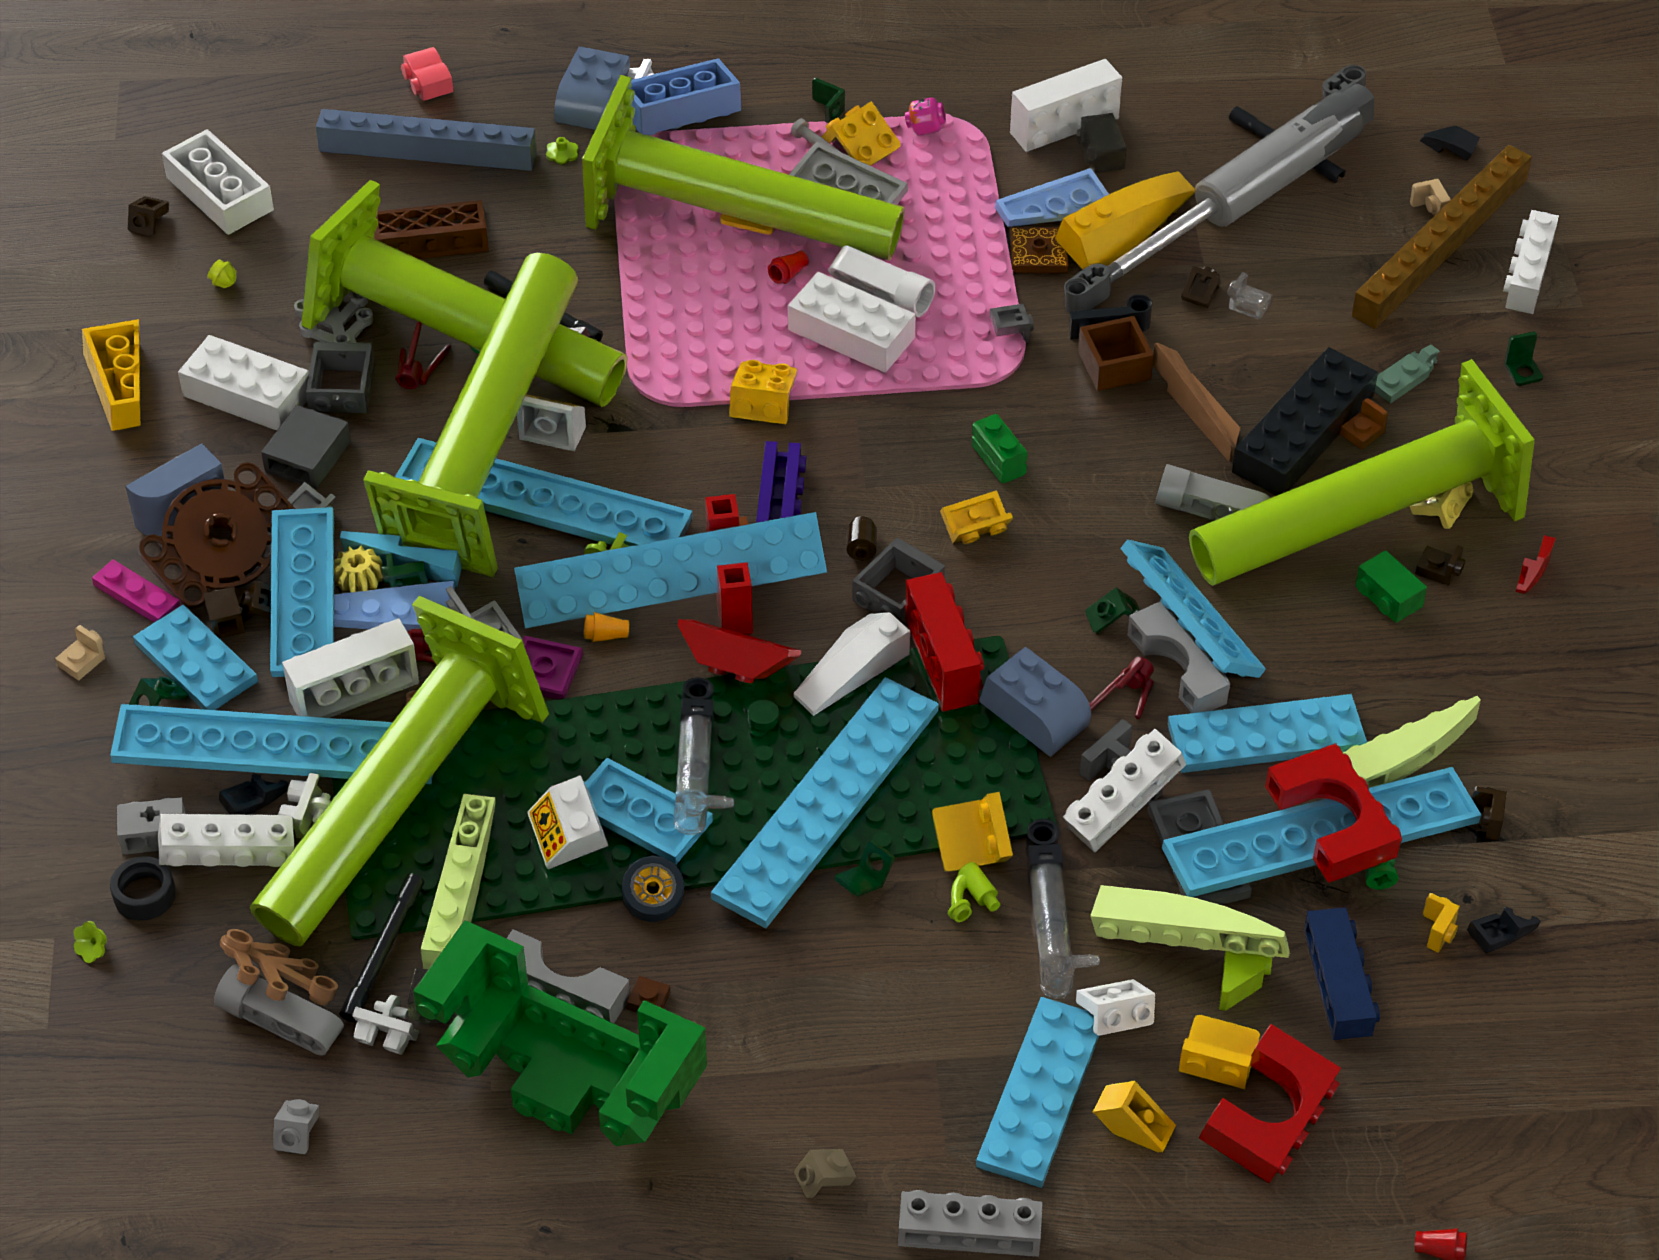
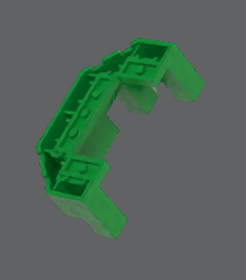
M466 920L460 925L413 991L416 1011L429 1020L436 1019L446 1024L454 1012L457 1014L436 1047L467 1078L481 1076L494 1056L497 1055L512 1070L521 1073L511 1088L512 1104L517 1112L525 1117H535L545 1122L553 1130H563L572 1135L592 1104H595L600 1109L598 1112L600 1131L616 1147L644 1143L665 1110L677 1109L682 1106L707 1067L705 1027L644 1000L637 1010L639 1035L529 986L524 946Z

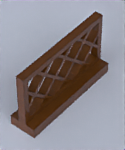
M482 200L377 211L376 219H378V226L374 232V239L417 259L489 251ZM468 211H475L471 215L465 213ZM440 214H447L444 218L437 216ZM419 217V219H417L416 221H413L410 218ZM455 219L461 220V222L458 224H455L452 221ZM385 220H392V221H391L390 223H388V224H385V223H383V222H380V221H385ZM427 222L434 223L431 227L425 226ZM400 225L406 226L403 230L397 229Z

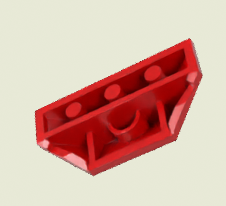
M679 619L677 624L697 663L708 666L707 671L714 674L726 675V671L736 674V680L746 683H753L754 679H766L800 657L802 651L693 619Z

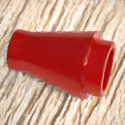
M803 251L772 259L768 266V274L775 283L787 284L809 264V258Z
M1458 1228L1416 1231L1415 1252L1424 1253L1442 1260H1465L1467 1250L1466 1232H1459Z

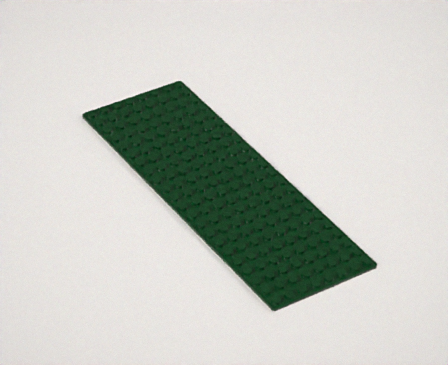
M1001 636L974 639L975 652H980L984 661V670L980 671L983 687L986 678L1009 660L1004 639ZM910 648L908 656L814 716L794 698V692L819 662L785 666L766 679H754L753 683L736 680V674L705 678L714 687L711 738L701 739V758L706 768V775L697 782L683 779L680 773L684 760L688 756L689 737L679 736L682 688L686 681L545 701L549 715L543 723L532 718L529 720L524 719L516 711L507 707L481 711L434 772L432 784H425L345 889L351 937L354 940H363L379 936L407 874L418 875L425 883L414 906L409 910L398 934L426 930L463 794L495 797L496 799L484 868L471 923L623 900V877L629 866L640 858L660 856L601 825L608 846L547 869L527 813L550 787L580 775L585 783L606 758L712 813L713 822L676 866L682 873L684 890L717 885L885 677L939 703L917 648ZM979 690V699H980L982 690ZM757 700H770L778 706L779 722L773 729L760 731L750 726L748 722V708ZM980 702L944 712L939 704L938 712L813 870L859 864L866 845L871 840H874L894 855L895 858L940 851L932 810L934 808L981 800L986 794L1000 792L1010 840L1026 838L1028 826L1037 819H1048L1057 825L1034 744ZM332 778L334 797L348 779ZM871 854L870 862L882 860L879 854ZM647 885V891L655 894L659 891V885L656 887H649Z

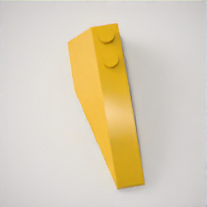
M1179 171L1140 181L1104 196L1064 217L1055 239L1082 270L1097 263L1108 266L1151 237L1152 233L1158 227H1161L1167 221V218L1173 212L1175 213L1195 193V188Z

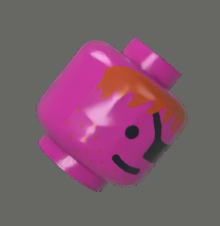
M933 97L912 101L909 111L905 112L907 127L913 128L917 135L939 132L942 124L946 123L942 102L938 103Z

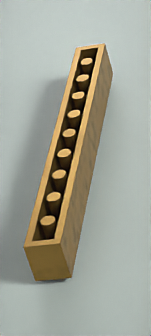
M1507 145L1356 291L1352 317L1376 329L1527 181L1532 156L1511 145Z

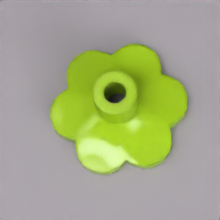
M558 137L556 142H551L547 145L546 158L561 165L566 164L568 161H574L578 158V145L569 142L565 137Z
M92 921L84 922L82 926L75 928V953L82 955L86 963H92L96 958L103 957L105 954L104 945L107 943V937L103 930L97 928Z

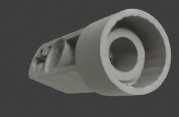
M1166 464L1155 504L1217 520L1270 499V497L1256 490Z
M238 964L232 965L226 971L218 984L213 1002L215 1007L235 1017L244 1018L317 1055H325L344 1028L343 1022L335 1014L287 991L285 999L282 1001L269 998L265 994L268 982L260 975L254 985L240 982L237 979L240 969Z

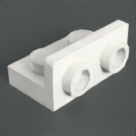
M1134 979L1077 990L1076 1003L1094 1015L1093 1032L1098 1036L1149 1026L1154 1023L1155 993Z

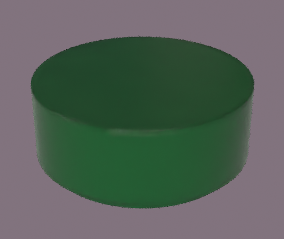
M766 699L753 702L748 708V722L750 726L760 731L773 729L779 722L778 706Z

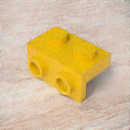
M997 490L942 507L940 510L953 544L960 541L963 544L972 543L980 538L979 535L990 532V535L1000 534L1007 530V526L1013 519L1011 512L1006 514Z

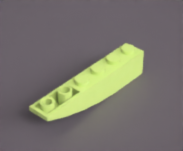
M1478 696L1466 701L1460 700L1452 707L1440 712H1432L1426 718L1414 723H1406L1398 730L1388 734H1380L1365 744L1354 745L1346 752H1343V754L1346 753L1350 757L1354 770L1359 777L1365 779L1368 788L1402 780L1435 759L1470 727L1477 718L1481 700Z
M463 794L421 946L424 973H427L463 921H472L496 803L495 797Z
M1101 885L1091 913L1096 936L1106 939H1124L1139 943L1151 942L1167 944L1169 946H1187L1202 950L1213 949L1230 951L1236 954H1258L1266 957L1289 958L1290 954L1285 931L1226 906L1194 897L1161 891Z

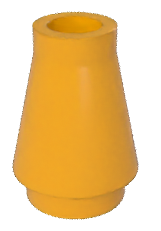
M593 612V615H585L584 639L598 642L628 638L629 620H622Z

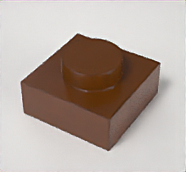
M639 976L626 1002L627 1009L637 1012L644 1000L664 1008L671 993L670 985Z

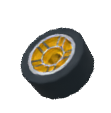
M657 856L640 858L631 864L624 874L622 883L624 905L632 915L640 920L649 922L666 920L675 914L682 904L684 894L682 873L673 862L666 858ZM647 885L649 887L659 885V891L651 894L647 891Z

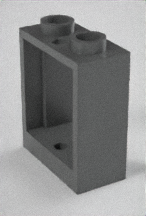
M314 342L306 388L309 409L317 412L367 413L375 366L372 343ZM323 371H363L360 390L321 389Z
M896 538L852 580V601L859 607L867 609L874 614L890 612L905 625L906 599L901 604H898L874 588L894 568L912 578L942 572L945 578V565L903 540Z

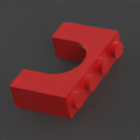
M735 494L705 497L706 532L739 526V512ZM748 562L718 565V591L715 593L721 628L742 634H752V584Z
M1337 743L1268 768L1265 788L1280 810L1308 800L1326 798L1345 805L1353 813L1356 819L1353 825L1316 840L1312 859L1328 883L1397 858L1402 841L1399 828L1394 824L1392 825L1385 815L1383 805L1374 799L1369 791L1367 782L1363 777H1359L1352 766L1350 757L1346 753L1343 754Z
M1270 1024L1251 1054L1250 1066L1278 1083L1287 1092L1293 1106V1117L1279 1123L1264 1122L1222 1098L1198 1137L1269 1184L1276 1172L1283 1176L1293 1160L1288 1153L1292 1147L1299 1150L1309 1134L1304 1130L1306 1124L1309 1122L1315 1125L1325 1109L1320 1105L1323 1097L1330 1100L1340 1084L1335 1078L1341 1070V1067Z

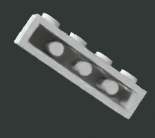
M1531 210L1529 220H1523L1519 236L1524 238L1517 239L1514 254L1518 255V257H1512L1509 273H1512L1513 276L1507 275L1503 292H1508L1505 308L1530 314L1534 313L1559 215Z
M1156 729L1149 735L1145 734L1140 737L1134 749L1126 757L1122 756L1117 759L1112 766V770L1103 779H1097L1090 786L1089 792L1080 801H1074L1067 808L1063 818L1068 829L1094 853L1097 852L1186 766L1182 752Z
M160 814L158 830L159 865L280 867L294 850L292 815Z

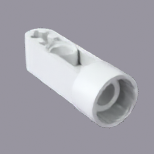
M849 246L842 247L828 269L835 279L916 314V317L924 315L934 298L935 282L912 271H905Z

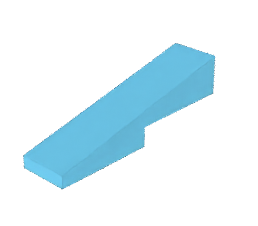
M341 531L340 539L345 553H347L349 546L355 550L362 545L365 551L373 548L376 555L380 556L383 566L387 565L386 554L390 553L393 555L396 566L409 562L423 561L428 579L437 582L454 580L455 587H458L462 566L457 550L403 546L401 536Z

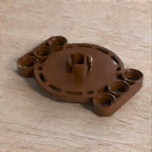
M249 462L242 463L236 467L233 481L210 479L196 483L183 490L172 501L165 513L162 536L153 534L144 537L139 545V555L142 561L172 595L180 600L181 605L190 610H196L205 604L203 594L207 593L206 588L219 590L234 587V589L242 587L257 579L269 567L271 552L266 560L263 556L266 545L272 543V535H268V532L272 533V510L295 508L255 464ZM243 471H251L256 476V480L251 484H243L238 476ZM210 486H222L221 489H211L204 492L202 491V488ZM228 487H232V488H234L235 491H231V490H227V489H228ZM195 492L196 495L190 498L184 505L180 503L186 496ZM263 493H270L275 497L276 501L273 505L266 507L260 504L258 497ZM175 509L178 514L175 517L174 526L168 525L169 518ZM215 527H224L230 531L231 539L230 541L215 538L210 540V531ZM167 534L173 536V540L167 538ZM149 543H157L161 546L162 552L156 557L148 556L144 551L145 546ZM169 565H176L181 569L182 574L177 579H169L164 574L165 568ZM257 566L260 567L255 573L246 577V575L251 573ZM238 580V581L232 582V583H219V582H230V581ZM194 587L199 589L202 597L196 602L188 601L184 596V592L188 588Z

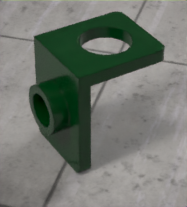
M814 78L812 80V99L826 105L825 122L829 123L845 111V90Z
M1535 331L1514 335L1509 338L1504 365L1517 386L1543 380V375L1532 358L1537 340V333ZM1528 368L1533 372V375L1523 377L1516 370Z
M1116 587L1089 606L1085 613L1093 632L1098 634L1124 614L1129 617V615L1140 611L1134 598Z
M163 676L159 678H141L129 705H139V700L143 695L148 698L149 706H158L161 699H187L189 694L171 678Z
M871 840L867 843L858 866L836 874L834 880L857 897L883 887L895 857L874 840ZM872 853L879 854L883 860V867L880 871L875 870L870 863Z

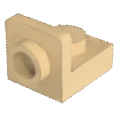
M1439 179L1423 181L1412 185L1411 206L1426 205L1428 212H1432L1433 216L1451 201Z
M81 625L75 628L77 640L55 658L57 666L78 681L105 659L102 646L103 640L100 635L94 630L89 631Z

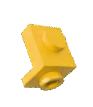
M1429 893L1426 898L1423 916L1435 921L1430 931L1427 948L1439 953L1444 943L1450 944L1455 937L1458 925H1455L1460 906L1452 903L1447 898L1439 897L1432 893Z

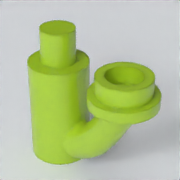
M975 862L964 865L953 882L951 907L948 910V916L956 922L965 921L972 913L971 904L968 900L963 899L966 888L980 906L986 905L990 912L997 910L1001 905L996 898L997 890Z

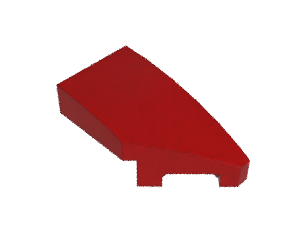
M1544 535L1537 560L1524 558L1515 592L1525 594L1541 579L1550 562L1556 538Z

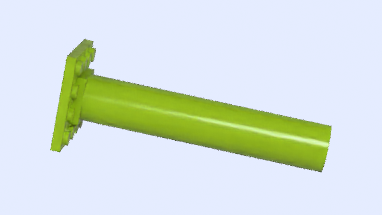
M620 75L582 158L586 227L596 230L600 220H605L609 200L615 198L619 185H623L838 247L849 246L870 256L888 261L891 260L902 231L905 215L904 207L635 132L636 126L633 125L635 108L632 107L635 91L631 89V77Z
M369 180L310 236L301 326L312 330L319 322H323L326 319L328 313L334 307H338L341 304L343 298L349 292H354L417 322L420 321L423 325L481 351L505 298L374 239V232L378 226V219H376L377 209L381 202L379 183ZM559 324L535 376L604 407L612 400L621 385L628 358L626 354Z
M534 253L525 258L419 480H404L393 477L386 472L367 471L363 481L378 534L401 536L403 546L457 550L462 569L490 577L495 576L498 565L483 501L478 499V496L577 287L578 277L568 263L558 257L545 253Z
M1471 359L1461 365V375L1458 379L1457 416L1455 417L1454 425L1191 530L1189 542L1193 558L1204 579L1214 586L1478 478H1482L1486 489L1489 492H1493L1501 509L1504 512H1508L1514 521L1525 518L1535 439Z
M418 596L412 606L417 616V622L424 633V639L432 653V659L437 666L250 905L251 913L265 929L294 946H302L489 700L500 708L507 707L516 711L524 719L529 720L532 718L543 723L549 712L521 639L422 596Z

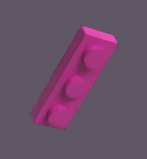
M114 559L92 577L95 587L154 623L181 606L179 599Z

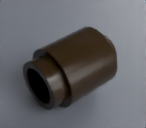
M859 516L854 518L847 527L846 551L855 560H869L876 554L877 527L870 518Z

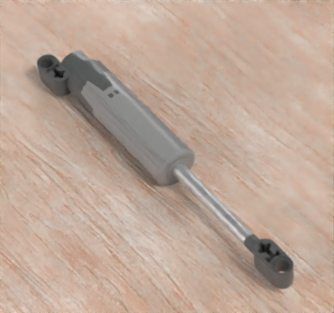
M1359 65L1344 67L1323 82L1321 101L1310 106L1202 179L1195 187L1197 202L1195 207L1108 266L1099 263L1092 264L1066 281L1064 285L1066 311L1070 314V311L1093 309L1110 296L1111 283L1205 219L1220 227H1227L1362 133L1363 126L1374 119L1375 97L1365 87V69Z

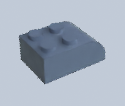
M579 46L557 91L554 108L555 122L596 130L620 75L627 76L630 70L629 56Z
M201 443L126 485L135 527L147 536L153 534L162 536L165 513L172 501L183 490L196 483L210 479H225L222 463ZM210 486L202 488V491L221 489L222 486ZM195 492L186 496L180 503L184 505L190 498L196 495ZM175 509L169 518L168 525L174 526L175 517L178 514Z
M1024 647L986 678L979 699L980 703L1050 757L1087 728L1091 721V708L1080 688L1027 647Z

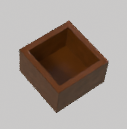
M1135 316L1080 327L1078 353L1097 391L1151 380L1154 354Z

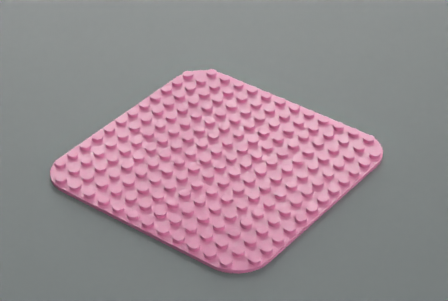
M946 113V123L942 124L941 130L925 135H917L913 128H908L905 116L884 118L901 145L896 151L871 167L908 183V192L897 204L905 208L902 231L893 257L890 261L881 258L877 259L905 271L915 272L935 282V294L930 307L924 315L916 317L915 339L886 373L788 330V305L817 272L834 278L828 269L842 247L775 229L772 234L766 235L724 225L720 221L722 213L619 185L614 198L625 348L628 358L627 371L633 386L646 398L667 406L730 404L731 384L739 365L747 360H758L761 363L771 365L783 363L796 368L797 376L791 389L789 400L978 388L996 384L1011 376L1024 359L1026 342L1023 340L1021 333L996 336L990 319L991 308L1017 305L1019 303L1004 221L995 209V202L999 199L990 146L984 134L971 123ZM825 121L808 122L809 129L820 137L827 131L825 126L828 123ZM794 123L660 131L654 135H649L788 175L813 146L805 138H796L791 134V128ZM839 140L831 143L832 146L843 154L848 155ZM798 251H803L807 254L809 264L787 284H777L770 278L768 266L772 259Z

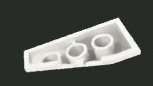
M890 612L867 615L842 633L794 692V698L813 716L908 656L910 650V630Z

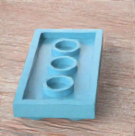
M181 605L133 636L135 645L169 678L173 679L189 694L188 696L203 710H216L258 682L257 674L184 605Z
M606 758L585 782L601 825L654 854L666 858L675 865L713 822L711 812L609 758Z

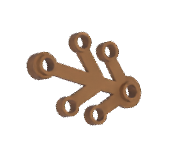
M230 929L226 935L221 937L220 947L226 955L235 958L240 967L237 979L247 985L256 984L260 971L257 967L253 966L251 960L258 963L268 982L265 994L269 998L277 1001L285 999L289 987L282 981L280 977L282 976L306 989L310 994V1000L315 1004L327 1005L334 999L338 984L329 977L315 976L319 967L315 961L308 958H288L290 949L286 945L281 943L252 942L253 938L245 931L239 929Z

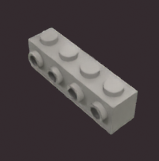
M923 1190L902 1191L898 1246L1039 1257L1042 1202L1033 1201L1029 1198H1018L1016 1200L1001 1199L992 1195L973 1197L963 1196L959 1193L933 1194Z

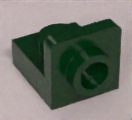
M392 553L386 554L387 565L382 566L385 584L390 583L391 588L429 583L423 561L409 562L396 566Z

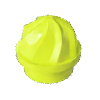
M219 259L210 268L207 278L212 280V285L215 287L227 288L236 282V270L230 262H223Z

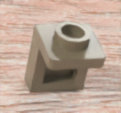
M843 1149L809 1150L794 1171L806 1198H814L822 1186L851 1185L856 1178Z

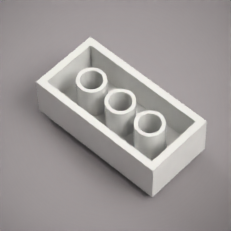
M1105 58L1013 91L1010 123L1011 135L1028 152L1118 119L1122 76Z
M208 129L162 152L166 178L226 234L229 235L274 210L270 185Z
M817 272L788 305L789 331L884 373L889 370L915 339V313L820 272Z
M211 335L207 336L178 371L184 397L276 431L296 405L303 407L307 402L308 370Z
M400 618L382 623L377 627L353 634L345 639L324 645L321 648L294 656L282 662L289 701L297 716L330 718L419 684L414 643Z

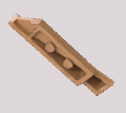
M1155 343L1153 367L1167 381V392L1229 462L1233 461L1241 428L1193 373L1189 371L1176 350L1160 343Z

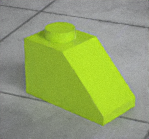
M1225 951L1219 1010H1228L1262 988L1264 975L1271 974L1272 957L1249 953L1236 954Z

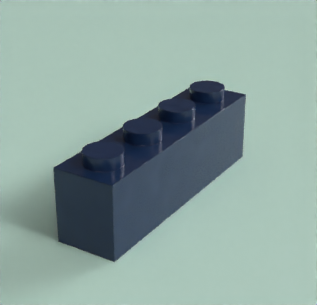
M1346 907L1307 911L1304 934L1332 1039L1341 1040L1373 1036L1375 1023L1380 1021V1011L1378 1003L1372 1002L1371 999L1372 982L1370 975L1364 974V953L1362 947H1357L1356 945L1357 929L1355 921L1349 920Z

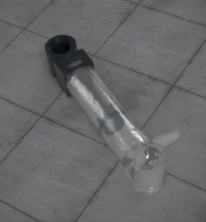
M700 677L688 679L684 682L682 688L674 826L679 832L687 835H695L705 829L708 808L724 809L734 807L733 798L708 795L714 687L709 680Z
M1037 819L1031 822L1027 828L1025 852L1027 855L1028 880L1031 883L1041 970L1040 987L1046 996L1052 999H1062L1070 995L1073 990L1075 968L1098 966L1100 958L1098 955L1090 954L1072 955L1062 875L1061 844H1058L1059 829L1054 822L1048 819Z

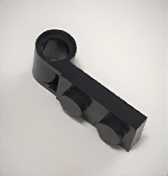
M1135 294L1128 298L1127 306L1070 311L1068 330L1070 340L1079 339L1080 327L1135 316L1142 332L1150 327L1152 300L1146 295Z

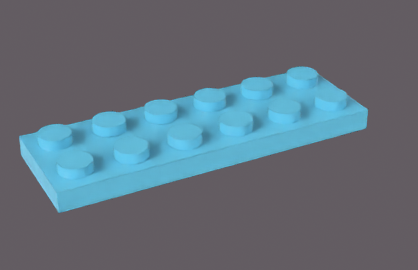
M333 507L272 510L270 672L272 677H285L282 662L294 656L321 648L324 645L334 643Z
M1127 539L1120 549L1128 557V564L1140 571L1145 577L1144 583L1161 596V603L1167 609L1173 611L1179 618L1177 620L1179 625L1191 632L1196 638V645L1212 657V664L1225 674L1229 672L1242 677L1259 678L1266 668L1167 551L1162 547Z
M1352 694L1168 716L1167 723L1172 743L1182 752L1186 762V766L1180 770L1181 773L1290 760L1337 743L1342 752H1346L1354 745L1367 743Z
M1040 998L976 1159L977 1168L1042 1188L1099 1036L1093 1032L1094 1015L1090 1014L1089 1011L1048 998Z

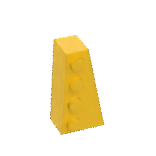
M139 319L82 329L83 355L111 431L141 426Z

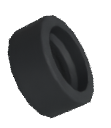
M144 856L125 861L115 869L110 879V891L113 902L118 912L129 919L140 921L158 917L171 907L175 899V884L168 865H159V859ZM150 877L162 882L160 890L148 898L132 899L124 895L125 888L140 878Z

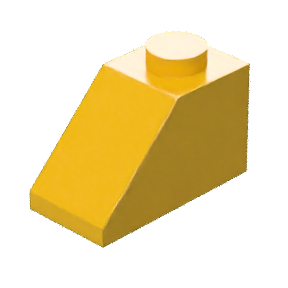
M1136 1081L1106 1085L1093 1110V1113L1113 1134L1158 1153L1164 1151L1176 1127V1124Z

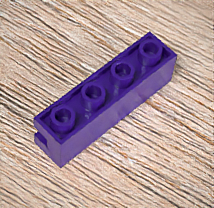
M765 441L756 523L801 515L802 499H797V495H803L804 477H800V473L806 472V455H801V443L789 442L788 452H777V442Z

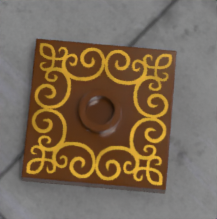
M1011 227L1010 243L1013 273H1067V252L1055 239L1059 227Z

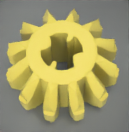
M362 545L355 550L349 546L347 553L338 552L337 559L334 560L335 585L339 586L342 593L348 591L350 593L368 591V589L376 590L378 583L383 581V564L380 556L376 555L373 548L365 551Z

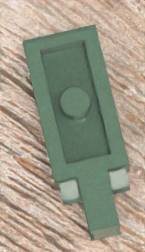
M1430 344L1423 348L1419 354L1414 351L1403 357L1377 376L1375 393L1390 404L1429 377L1434 364L1438 361L1439 350Z

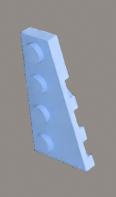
M1089 168L998 199L995 202V209L1007 227L1062 221L1064 217L1109 195V193L1093 170Z
M454 580L334 594V627L371 629L382 623L400 618L406 630L421 629L412 606L418 596H422L447 607L446 601L450 598L446 588L451 586L455 591Z

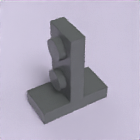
M1122 719L1081 755L1080 775L1090 781L1105 767L1111 771L1117 759L1122 756L1126 757L1131 752L1128 747L1131 743L1132 725ZM1163 788L1151 800L1156 801L1163 794Z

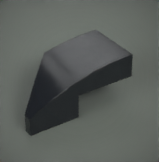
M1451 126L1425 133L1421 137L1420 142L1438 153L1443 147H1446L1463 159L1468 160L1473 154L1480 137L1458 126Z
M253 773L251 782L246 781L220 791L219 801L230 815H250L288 791L289 784L281 779L278 783L261 779V775Z
M1505 906L1501 915L1495 913L1471 921L1467 931L1487 954L1531 933L1538 928L1541 921L1534 916L1529 920L1519 917L1513 913V909Z

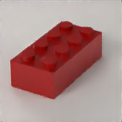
M942 572L906 580L905 621L940 707L944 712L978 704L979 690L983 689L980 671L984 670V661L981 653L975 652L971 629H966L964 626V614L961 606H956L954 602L955 594L952 584L946 583Z

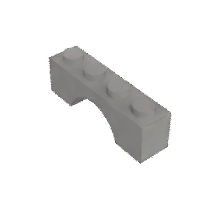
M1161 601L1129 615L1127 635L1144 656H1166L1175 660L1184 669L1185 674L1181 677L1179 699L1191 713L1213 711L1227 704L1230 689L1227 676L1217 670L1212 664L1210 656L1206 652H1202L1196 645L1191 633L1185 631L1179 625L1175 614L1172 611H1168Z
M512 929L506 939L524 946L529 986L613 1024L615 1023L630 996L629 979L601 967L579 977H566L556 974L544 964L542 942Z

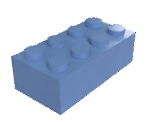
M719 58L631 80V89L635 91L632 107L635 108L633 125L636 126L639 133L645 135H654L660 131L678 129L684 125L695 122L702 123L707 119L729 116L731 113L741 111L740 82Z

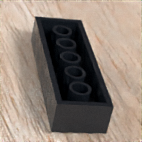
M1328 347L1235 448L1232 473L1276 496L1289 491L1340 434L1341 426L1361 411L1362 401L1366 398L1370 400L1373 398L1378 371Z

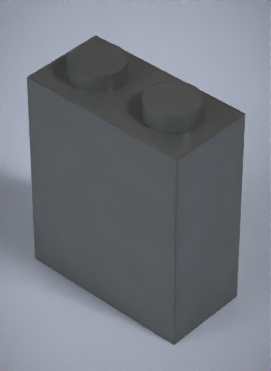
M296 405L261 451L265 472L301 485L306 482L313 489L317 490L351 443L348 422Z

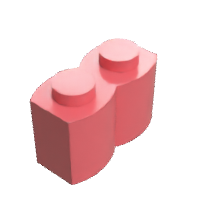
M434 47L403 56L404 64H401L402 74L405 80H410L414 95H419L425 101L454 92L452 76Z

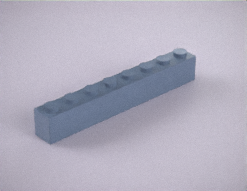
M321 109L316 124L320 152L532 171L537 154L535 128Z

